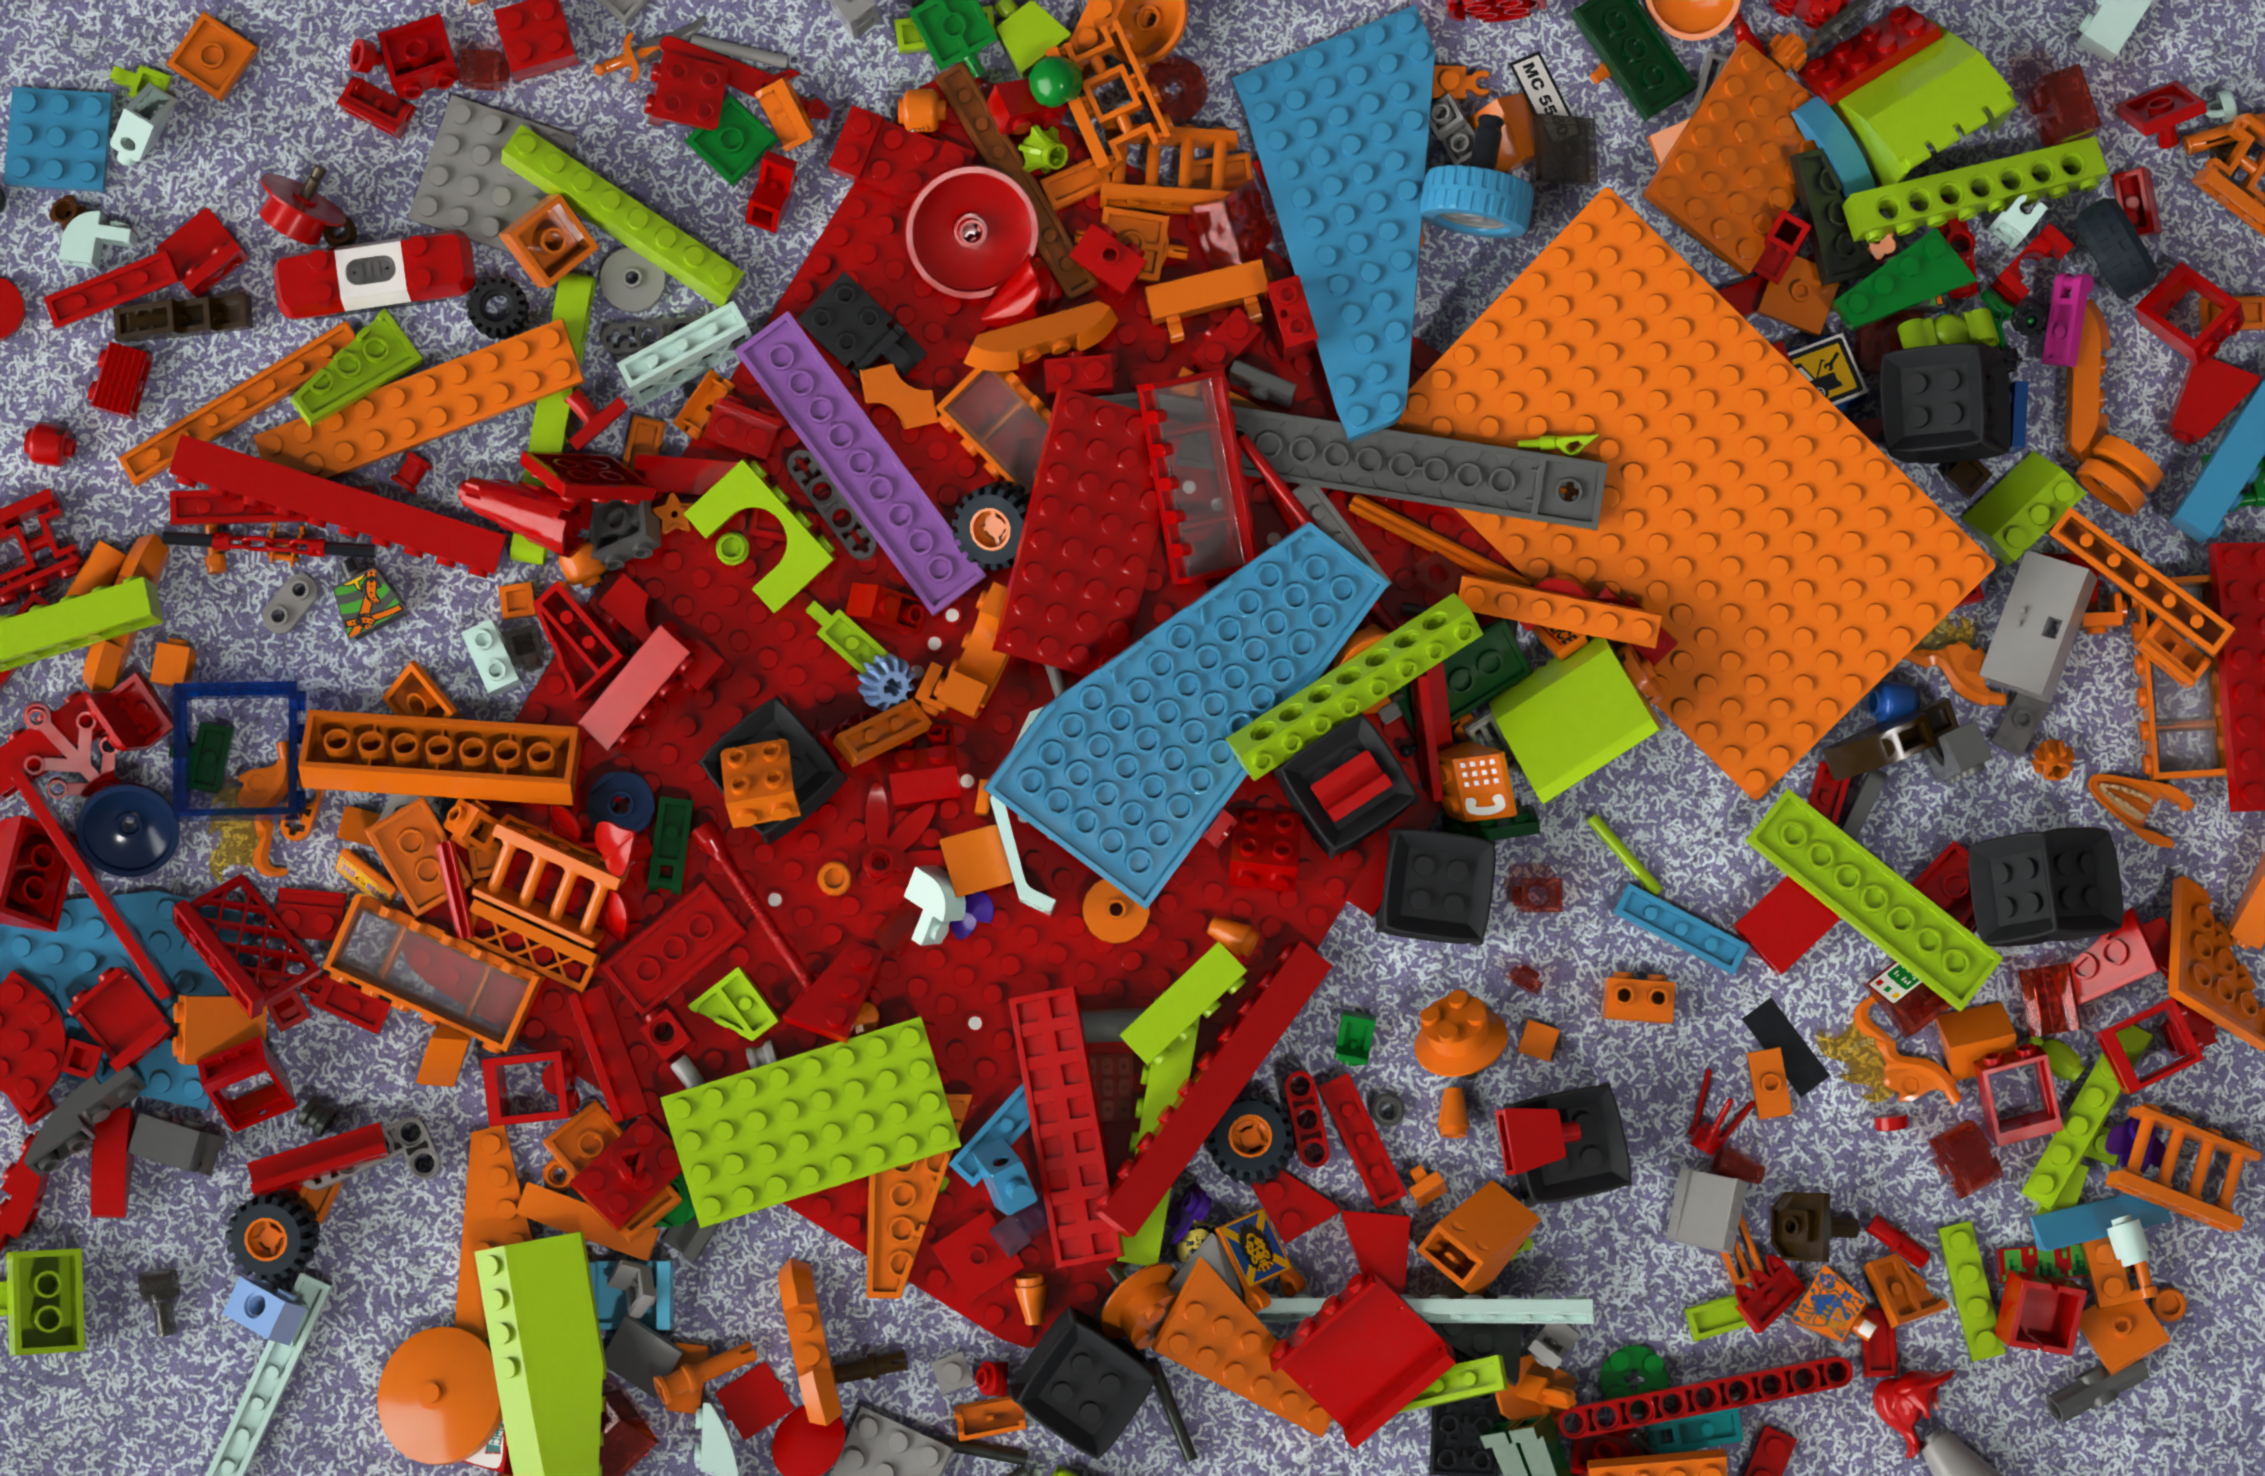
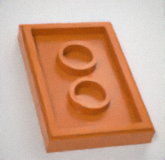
M424 796L419 797L364 829L365 834L415 918L448 899L436 844L449 839ZM458 856L463 883L466 889L475 883Z

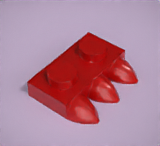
M1766 1255V1267L1769 1275L1760 1270L1752 1269L1750 1271L1753 1290L1745 1285H1735V1296L1738 1302L1735 1308L1755 1334L1762 1333L1806 1290L1789 1266L1781 1258L1774 1255Z

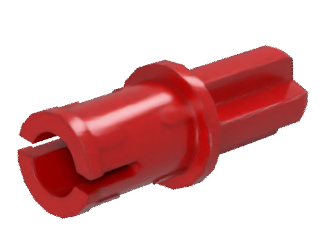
M1878 1213L1865 1229V1232L1870 1233L1888 1246L1890 1253L1895 1251L1917 1268L1921 1269L1930 1259V1252L1908 1237L1905 1229L1900 1231Z

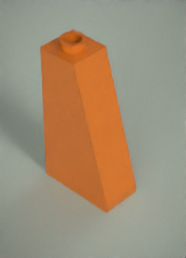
M2265 851L2226 927L2229 934L2233 936L2231 941L2247 950L2251 946L2261 950L2265 943Z

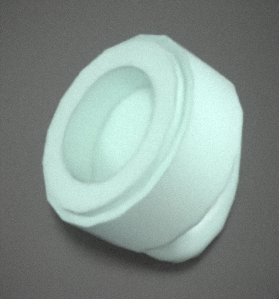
M2229 89L2216 92V100L2206 104L2207 113L2205 115L2209 118H2222L2225 124L2230 123L2234 116L2238 115L2235 98Z

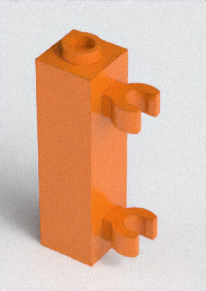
M1262 259L1148 286L1145 287V296L1153 326L1167 323L1172 344L1184 341L1185 336L1180 319L1244 304L1246 315L1254 323L1262 322V313L1258 300L1264 299L1266 284L1274 282L1270 267L1264 268Z

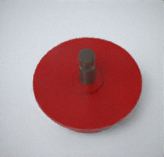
M314 165L310 173L311 175H309L305 184L285 176L269 173L264 174L260 179L262 187L270 194L259 210L260 217L272 228L293 240L308 245H318L326 225L342 227L347 221L345 214L339 207L316 192L327 172L321 165Z

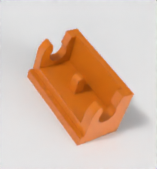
M788 76L754 93L762 105L785 152L818 136Z
M2158 617L2133 645L2135 649L2185 689L2191 688L2211 664L2208 657L2200 653Z
M1011 1395L954 1406L959 1442L1027 1429L1025 1411L1012 1400Z

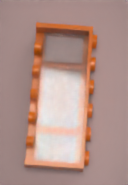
M975 368L935 407L940 414L937 420L949 433L955 429L964 438L960 444L973 457L979 453L987 461L983 467L996 480L1002 476L1006 481H1012L1013 487L1019 484L1024 486L1025 491L1023 494H1029L1032 492L1051 412L1036 395L1034 396L1024 386L1022 381L1013 372L986 371Z
M2210 575L2167 577L2213 611ZM2128 595L2129 607L2135 608L2136 621L2131 622L2132 641H2137L2157 616ZM2165 623L2200 653L2208 657L2211 664L2191 688L2185 689L2138 651V654L2134 655V672L2136 675L2140 674L2141 688L2136 690V701L2138 708H2143L2144 721L2139 722V736L2141 741H2146L2147 753L2142 755L2143 774H2148L2149 781L2155 782L2227 778L2217 656L2213 658Z
M365 893L354 895L322 967L331 972L329 977L346 985H348L349 981H352L361 986L360 991L377 999L380 995L392 1000L391 1006L408 1013L410 1009L422 1013L421 1019L435 1026H439L440 1023L446 1024L469 1037L483 1041L482 1047L496 1054H501L502 1050L505 1052L513 1050V1046L537 992L546 977L466 939L459 940L455 934L423 919L415 918L414 915Z

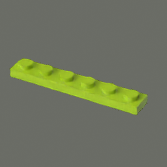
M2132 1025L2117 1032L2116 1035L2135 1071L2152 1042L2153 1035ZM2104 1053L2101 1054L2062 1121L2063 1130L2055 1133L2021 1191L2023 1196L2051 1211L2055 1208L2122 1093Z

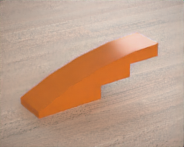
M528 1181L515 1214L567 1233L584 1231V1237L588 1241L647 1262L650 1260L661 1231L651 1227L631 1244H628L619 1232L617 1233L588 1203Z

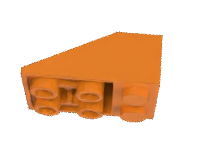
M1491 1180L1439 1221L1416 1251L1463 1290L1471 1295L1482 1296L1538 1225L1541 1218Z

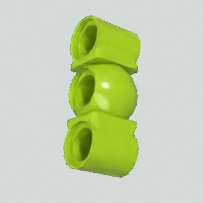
M1987 308L1963 312L1961 317L1955 314H1946L1935 318L1933 321L1931 317L1926 319L1915 318L1903 322L1897 328L1903 349L1952 343L1987 344L1995 347L1999 343L1991 310Z

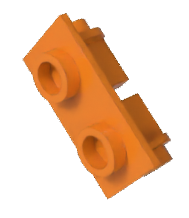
M709 369L672 423L691 439L698 440L700 435H703L714 400L718 398L725 399L726 395L733 396L734 392L732 390L735 385L729 380L723 379L712 369Z

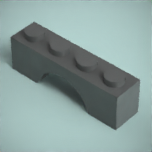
M1976 720L1938 737V740H1936L1937 745L1922 751L1936 784L1946 780L1948 786L1985 770L1984 762L1993 758Z

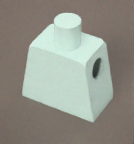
M148 83L124 108L110 142L111 147L119 151L116 157L120 163L126 166H134L137 161L140 162L156 145L178 99Z

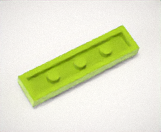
M1965 1221L1936 1228L1970 1361L1974 1362L2006 1354L2003 1341L1994 1335L1997 1318L1972 1222Z
M1494 1355L1453 1365L1397 1414L1509 1390L1503 1356Z

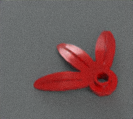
M875 781L871 784L865 805V828L871 849L864 854L861 863L864 873L869 878L884 880L891 876L894 870L913 874L917 866L937 865L941 869L947 870L942 851L921 850L904 853L921 837L929 826L937 809L936 804L928 802L913 811L888 838L889 814L885 791L881 782ZM875 859L881 860L884 868L880 870L875 869L872 861Z

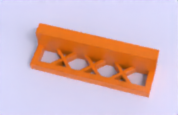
M473 900L469 909L472 912L473 927H475L481 916L492 922L496 935L485 939L473 936L466 940L580 992L586 991L601 958L600 955L479 900ZM498 925L503 926L509 930L500 932ZM516 932L522 935L526 949L511 953L507 951L502 937ZM498 939L500 947L490 942ZM529 939L540 944L531 947ZM546 946L553 949L557 963L542 967L537 964L533 951ZM559 952L570 958L561 960ZM529 953L531 961L520 956ZM577 960L588 965L580 984L568 979L564 964ZM559 967L562 975L551 971V969Z

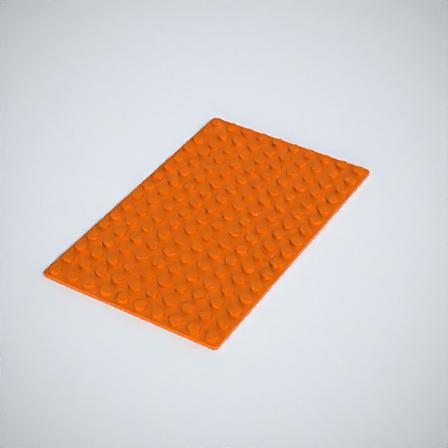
M1609 187L1603 188L1408 390L1407 407L1404 414L1394 425L1385 428L1518 449V440L1540 439V436L1544 435L1565 436L1599 433V436L1579 454L1571 456L1608 462L1598 530L1458 508L1454 509L1526 579L1530 580L1533 586L1549 575L1568 574L1581 580L1596 595L1607 585L1622 601L1631 594L1646 610L1663 613L1661 625L1678 641V644L1654 667L1658 674L1656 679L1665 694V699L1656 704V706L1754 800L1760 799L1995 568V561ZM1579 441L1570 443L1568 448L1573 451L1579 448L1582 443ZM1540 447L1522 449L1566 456L1559 448L1542 451ZM1567 482V485L1564 487L1560 486V492L1565 494V500H1571L1573 495H1579V489L1574 488L1573 482ZM1609 639L1616 651L1626 644L1625 642ZM1625 655L1621 657L1622 661L1626 660ZM1650 693L1646 695L1648 698L1652 697Z

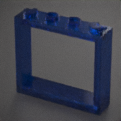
M297 681L174 683L173 817L177 822L300 820V810H306L307 805L306 790H301V778L298 770L301 744L305 730V724H301V711H306L307 696L306 691H301ZM289 698L288 807L191 809L192 700Z

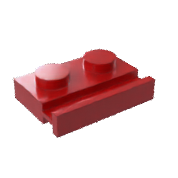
M278 887L279 894L275 915L294 938L334 942L345 918L346 893Z

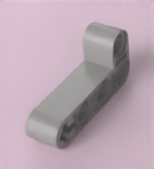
M408 1117L382 1128L384 1136L389 1142L390 1156L355 1166L352 1170L337 1172L339 1176L335 1178L334 1173L321 1177L322 1182L319 1184L314 1180L304 1182L303 1184L312 1190H325L404 1155L412 1174L423 1180L436 1177L441 1170L442 1164L425 1124L417 1118ZM409 1124H417L421 1129L419 1139L411 1143L406 1142L403 1138L404 1128ZM422 1155H430L434 1159V1168L429 1173H419L416 1168V1162Z

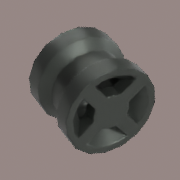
M314 1095L302 1109L296 1122L301 1126H309L312 1128L314 1135L321 1137L335 1120L339 1110L334 1106L328 1107L323 1103V1099L320 1096Z

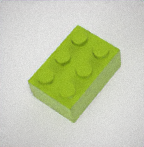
M82 1248L6 1252L9 1355L85 1351Z

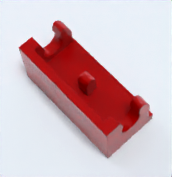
M354 76L350 79L341 97L336 102L342 111L401 140L417 110L416 106L408 104Z

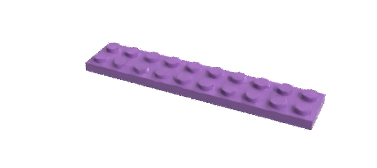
M789 311L734 350L933 617L987 578V575L978 567L976 561L971 563L966 559L969 555L966 551L960 552L958 546L961 545L959 539L954 540V531Z

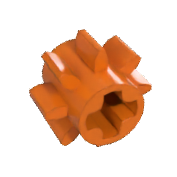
M1789 32L1785 37L1777 33L1767 44L1769 46L1767 50L1770 52L1767 58L1785 73L1790 68L1797 73L1807 62L1806 58L1808 56L1804 52L1808 47L1799 36L1792 32Z
M2046 740L2033 751L2035 759L2032 760L2035 773L2042 772L2044 780H2061L2074 769L2072 761L2076 759L2071 746L2065 747L2063 740Z

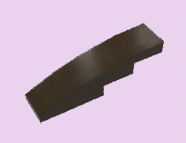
M247 294L220 298L207 296L182 301L168 299L113 309L115 341L117 342L200 336L253 328L251 296Z

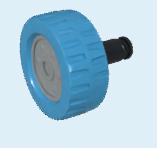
M1482 114L1477 120L1479 125L1475 131L1470 166L1445 165L1431 168L1425 176L1419 211L1422 219L1427 223L1451 232L1484 238L1520 237L1527 232L1529 227L1534 189L1521 178L1496 171L1502 138L1501 127L1504 125V121L1496 115Z

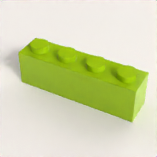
M1218 941L1119 1036L1147 1066L1152 1061L1158 1066L1172 1052L1168 1046L1177 1037L1183 1042L1197 1029L1193 1024L1202 1014L1208 1018L1222 1005L1218 999L1226 991L1232 995L1246 982L1242 976L1247 970Z

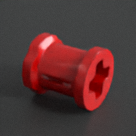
M408 451L406 453V461L396 475L392 474L390 479L415 495L417 493V485L427 471L431 472L433 466Z

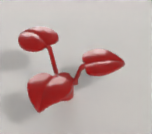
M549 805V832L585 849L598 848L608 871L614 876L624 875L628 868H630L629 871L634 869L633 864L648 859L652 855V846L645 834H637L635 830L621 827L608 820L597 824L594 842H584L580 839L582 829L576 817L561 805ZM611 889L607 892L597 920L612 937L625 941L627 940L626 933L629 927V909L622 894L618 890Z

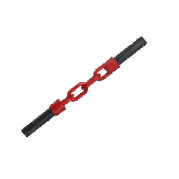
M164 531L162 536L163 544L212 547L213 550L221 551L246 549L258 552H293L313 557L336 555L376 558L377 555L376 545L327 542V539L318 538L271 539L265 536H234L232 533L226 532L203 534ZM233 540L242 541V544H233ZM251 541H265V547L250 546ZM274 543L288 544V547H275ZM298 544H307V550L297 549Z

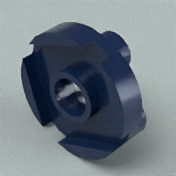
M620 771L607 773L594 783L589 793L588 815L595 827L599 822L608 820L621 827L635 830L638 834L642 833L649 826L656 812L655 796L651 787L644 779L633 773ZM619 796L621 799L629 798L630 803L627 805L629 810L626 813L622 811L614 812L613 808L616 806L614 799Z

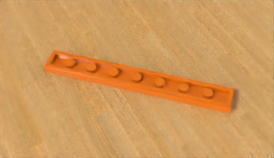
M347 320L119 456L118 460L133 485L138 487L171 467L181 434L211 443L298 391L321 368H325L333 360L334 355L342 348L347 347L356 338L354 330Z

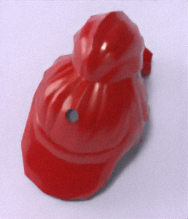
M1921 1369L1905 1373L1898 1379L1888 1378L1883 1380L1875 1387L1872 1396L1874 1408L1879 1417L1887 1425L1899 1432L1906 1440V1459H1913L1924 1447L1916 1432L1915 1425L1921 1419L1922 1414L1926 1419L1931 1417L1930 1401L1932 1402L1933 1409H1940L1937 1396L1938 1386L1943 1387V1382L1956 1374L1954 1369L1938 1372Z

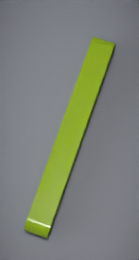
M568 272L558 281L551 322L561 318L565 321L580 366H582L596 288V277ZM578 386L537 401L528 451L566 453L573 410L564 400L577 390ZM525 468L523 482L545 486L544 482L531 476V472ZM513 533L510 559L512 561L544 566L549 550L529 542L521 535Z

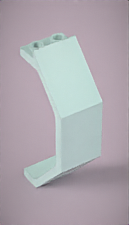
M1043 707L1029 712L1016 743ZM991 795V806L1019 901L1051 916L1056 900L1030 888L1026 883L1006 805Z

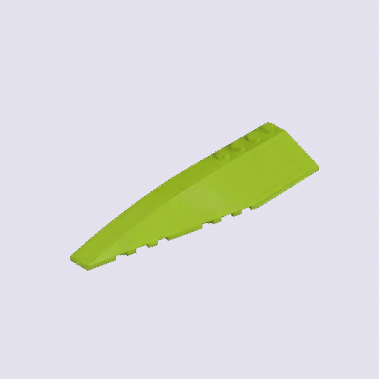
M584 1231L475 1251L513 1476H602V1464L599 1463L600 1446H603L604 1432H601V1413L605 1411V1396H602L603 1380H606L607 1365Z

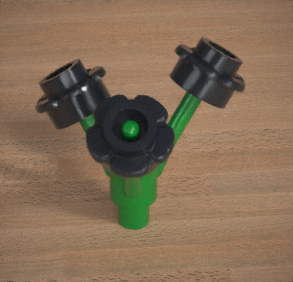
M1986 289L1981 294L1980 299L1987 304L1986 308L1991 310L1999 337V350L2003 354L2007 373L2017 371V364H2020L2023 358H2019L2016 348L2007 349L2002 323L2010 318L2014 330L2019 331L2021 335H2032L2035 330L2040 335L2043 329L2047 330L2051 303H2048V305L2041 303L2037 305L2034 303L2020 304L2015 307L2002 295H1996L1990 289Z

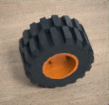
M995 481L967 494L962 499L963 503L957 505L955 512L959 516L953 518L952 526L957 527V531L953 533L954 540L959 539L961 545L958 546L960 552L966 551L969 554L966 558L971 563L979 561L978 567L983 569L991 567V570H1000L1003 567L1006 569L1013 566L1031 493L1023 494L1025 491L1024 486L1019 484L1013 487L1012 481H1004L1002 483Z
M1244 1095V1099L1239 1101L1236 1098L1208 1135L1210 1152L1219 1170L1224 1175L1230 1176L1232 1181L1236 1183L1243 1181L1245 1185L1252 1186V1182H1259V1185L1266 1184V1180L1271 1177L1273 1180L1279 1177V1172L1282 1169L1285 1171L1289 1166L1288 1161L1293 1157L1294 1134L1287 1114L1284 1110L1281 1111L1277 1103L1271 1101V1103L1267 1102L1265 1097L1259 1095L1258 1099H1253L1251 1095Z
M278 1190L259 1197L256 1196L235 1210L236 1215L231 1217L227 1224L232 1229L226 1231L225 1239L231 1240V1244L226 1246L228 1254L234 1252L236 1256L232 1260L234 1265L242 1264L244 1266L241 1271L248 1276L254 1272V1279L262 1281L268 1278V1281H276L281 1277L283 1279L306 1265L307 1261L313 1258L315 1252L312 1250L319 1246L320 1239L314 1238V1235L320 1232V1225L313 1224V1220L317 1216L314 1211L310 1214L307 1213L305 1209L309 1204L305 1200L298 1203L296 1202L298 1195L290 1193L285 1196V1191Z

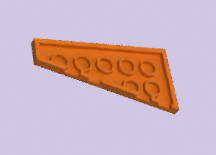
M946 1094L959 1136L973 1095ZM954 1149L869 1176L866 1298L901 1299Z

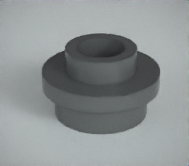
M1383 1093L1374 1099L1371 1105V1114L1378 1124L1391 1127L1403 1119L1405 1106L1399 1096L1393 1093ZM1385 1103H1390L1394 1107V1113L1391 1116H1385L1381 1111Z

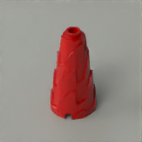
M475 476L470 477L468 480H463L458 490V498L461 499L464 507L496 522L503 529L521 535L529 542L566 558L573 557L584 543L585 538L578 536L581 529L589 531L593 512L591 499L580 498V502H568L562 500L560 495L554 490L548 489L545 486L523 481L515 483L501 479L489 480Z

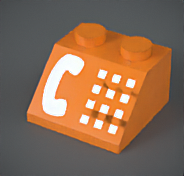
M1465 741L1438 752L1443 792L1442 805L1448 817L1463 822H1473L1517 815L1504 751Z

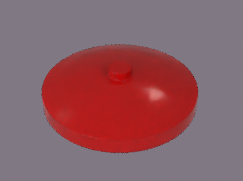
M958 165L934 175L915 194L905 218V245L910 260L918 273L935 289L958 298H983L998 293L1029 257L1034 256L1038 241V221L1035 209L1028 195L1010 176L985 165Z

